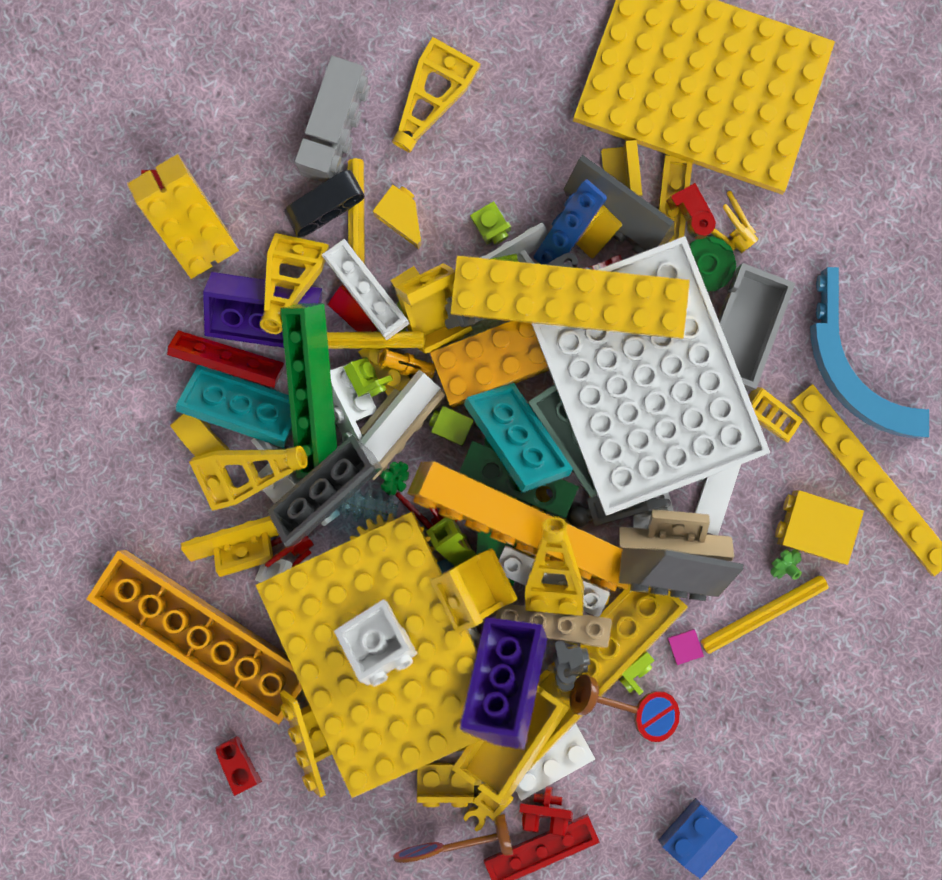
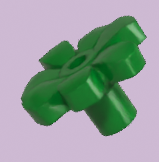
M401 461L399 463L392 462L389 469L387 468L379 475L385 480L381 485V489L389 496H394L397 490L403 492L407 487L403 482L409 478L408 465Z

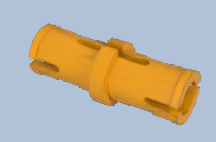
M383 348L378 355V365L398 370L400 374L405 376L409 374L415 375L420 370L431 379L435 373L434 363L414 358V355L410 353L400 354ZM399 361L414 365V368L411 366L400 364Z

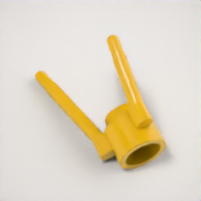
M727 191V196L740 221L729 206L724 204V211L736 227L729 234L732 239L730 240L716 229L711 234L723 239L731 246L732 250L737 248L740 253H743L759 239L754 234L755 230L746 219L733 193Z

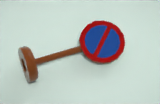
M584 674L576 679L574 688L570 693V708L577 715L589 714L594 709L596 703L634 713L637 731L643 738L651 742H661L668 739L675 732L679 724L680 711L678 703L673 696L663 691H653L646 694L636 707L599 696L597 680L590 675Z
M502 814L495 818L496 833L445 845L440 842L416 845L400 850L394 854L393 858L398 863H409L430 858L440 852H448L496 840L499 842L503 855H512L513 849L505 814Z

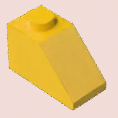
M392 185L374 208V217L419 249L422 243L416 202L413 200L415 196L403 186L398 189Z

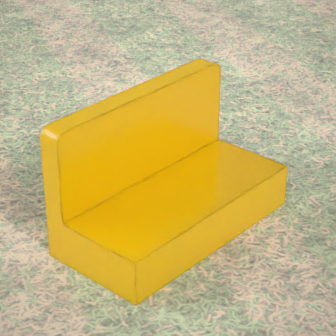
M637 140L625 141L623 147L602 149L603 170L642 197Z
M602 205L576 244L593 259L622 227V223Z

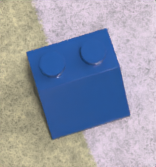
M695 798L658 841L684 868L701 879L738 836Z

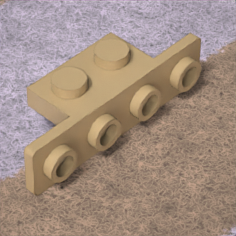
M397 389L390 393L360 429L362 435L369 431L400 392ZM441 389L379 463L382 469L372 480H375L387 469L388 463L396 454L404 449L407 440L422 427L427 416L439 407L442 398L445 396Z
M652 509L648 529L619 528V548L667 549L726 561H733L734 558L732 537L707 535L710 524L709 514Z
M508 604L498 609L496 617L497 619L542 624L549 640L602 648L608 647L612 626L610 618L525 611V606Z

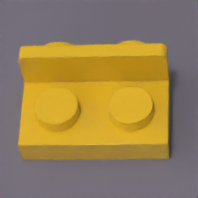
M429 763L417 769V803H423L424 807H439L440 803H451L452 807H467L468 803H474V785L452 770L456 763Z

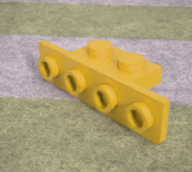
M270 516L254 521H247L244 524L228 529H221L202 537H194L189 541L182 542L180 545L181 550L190 562L214 555L216 573L219 577L265 564L273 557L270 538L279 534Z
M284 690L280 692L283 702L280 705V709L290 725L288 735L298 751L295 753V758L305 774L302 776L303 783L309 792L313 791L321 798L326 793L316 763L332 755L310 705L300 710L298 701Z

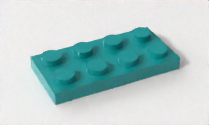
M197 365L176 404L177 412L284 448L292 431L289 395L201 365Z
M514 383L466 397L464 406L522 493L570 476L573 470L572 466Z

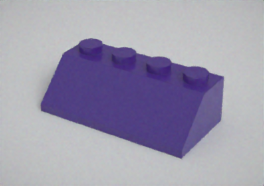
M211 272L203 290L204 335L284 348L283 330L279 334H270L260 326L264 313L266 280ZM276 286L274 296L289 299L293 290ZM310 287L298 304L322 303V288Z
M485 618L460 724L461 731L494 745L525 749L548 639L542 624Z

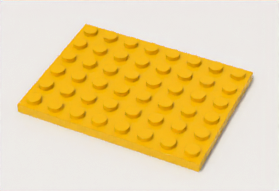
M616 0L577 106L573 122L627 141L637 140V144L783 195L786 191L835 41L718 0Z
M413 511L255 585L352 798L482 740L460 730L478 651L468 629L456 634L430 581L442 573ZM385 600L388 602L400 627L405 629L417 655L412 657L413 663L402 670L395 668L388 672V678L383 683L377 686L366 685L358 680L334 631L378 602Z

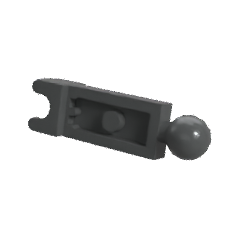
M595 496L587 499L589 508L581 505L572 507L568 513V520L572 526L577 528L585 526L589 519H593L594 526H600L645 513L652 509L656 510L670 506L671 501L665 498L657 499L654 497L606 516L599 497Z

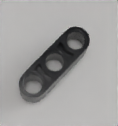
M345 170L288 205L284 209V213L296 236L303 237L316 231L360 203L365 195L353 172Z

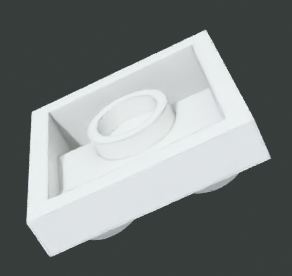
M385 600L378 602L334 631L358 680L366 685L377 686L383 683L388 678V672L395 668L397 670L407 668L413 663L412 657L417 655L405 629L400 627L388 602Z

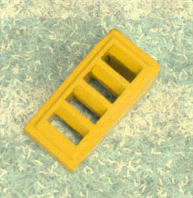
M757 387V389L750 392L748 397L759 424L788 443L803 419L765 389ZM762 399V402L760 403V405L758 406V408L755 410L756 406L758 405V403H759L760 400ZM768 404H770L772 408L764 417L762 413L764 412ZM779 410L782 414L773 424L771 421ZM789 417L791 421L782 431L780 427L785 419Z

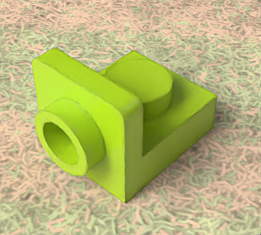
M494 201L470 215L487 245L491 242L497 245L509 237L507 233L511 231V225L509 222H506Z
M367 357L350 362L343 367L358 397L366 394L374 397L386 391L384 385L393 381L391 375L378 379L375 369Z
M647 651L619 679L629 693L635 690L641 695L644 692L634 681V678L636 676L641 678L652 669L650 664L655 660Z

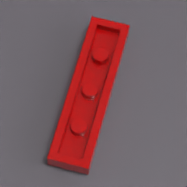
M180 330L173 337L167 350V355L273 388H275L284 368V362Z
M585 814L569 822L565 837L551 835L547 831L513 846L512 855L505 856L499 852L484 859V864L491 880H517L600 843L588 814Z

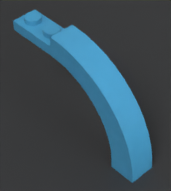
M839 267L825 268L821 271V275L817 276L816 280L817 292H821V303L817 304L816 317L821 319V323H815L810 326L813 355L824 382L837 400L866 424L892 435L906 438H928L929 409L905 407L880 397L869 389L851 368L844 354L839 334Z

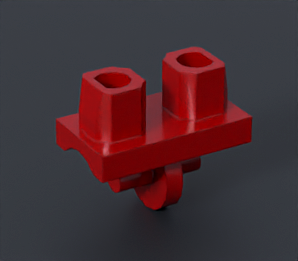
M546 787L545 795L534 793L533 802L544 803V806L520 803L519 812L523 815L522 826L524 831L539 833L540 818L551 819L549 834L565 837L569 821H573L572 810L551 808V804L562 806L563 797L552 796L553 788Z

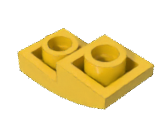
M181 414L170 424V427L194 456L217 450H230L210 430L211 426L206 421Z

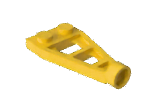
M432 36L418 60L400 126L392 140L393 144L411 153L421 136L467 91L479 71L481 63ZM432 72L451 82V87L438 98L425 91L427 77ZM418 99H422L434 106V109L424 121L412 116ZM409 131L412 134V137L404 132Z
M278 233L274 234L267 252L264 313L260 321V326L264 331L270 334L282 332L280 308L299 303L321 274L325 264L322 254L329 250V244ZM282 263L305 268L304 272L297 279L279 274ZM275 287L292 289L293 292L289 299L274 296Z
M296 446L285 450H217L195 456L189 463L211 510L214 511L237 505L293 471L306 468L308 460L304 448ZM268 460L273 473L259 477L253 462ZM225 466H243L249 481L240 487H234Z
M558 517L548 518L542 524V538L526 582L525 611L583 616L584 585L567 534V524ZM546 551L562 552L564 562L545 560ZM544 573L564 574L568 586L545 584L541 581Z

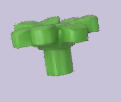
M786 549L780 553L782 559L777 558L771 563L774 567L770 573L778 579L788 574L793 580H796L802 574L796 567L801 562V553L797 549L791 552Z

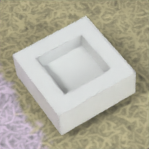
M280 559L270 567L262 564L255 581L263 582L290 569L293 563Z

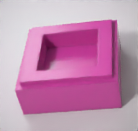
M695 629L667 637L676 665L704 657Z

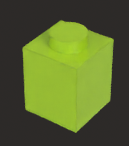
M442 406L440 412L435 410L429 426L433 427L432 434L463 447L474 420Z

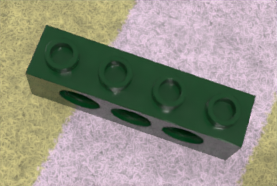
M472 441L459 471L460 474L487 485L500 493L517 498L516 500L530 507L536 506L543 509L545 514L565 519L579 486L563 479L542 485L549 487L552 492V496L547 502H540L537 499V488L523 493L515 491L509 485L511 475L496 452ZM488 463H493L499 468V475L493 480L485 478L482 472L483 467Z

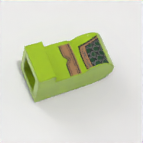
M445 517L426 531L428 536L431 537L430 540L435 550L454 566L476 555L467 536L461 533L455 520Z

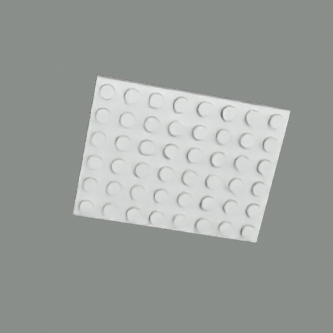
M685 236L599 269L600 271L690 280L683 339L531 323L606 516L770 453Z

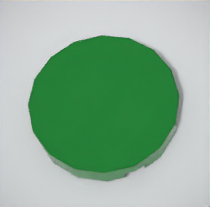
M714 236L696 239L689 244L707 292H713L725 287L733 278L736 270L735 255L731 246L723 239Z

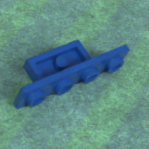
M584 180L577 191L564 203L565 209L563 212L559 213L551 223L553 227L534 254V259L540 264L546 265L563 254L570 253L607 200V196L589 180Z

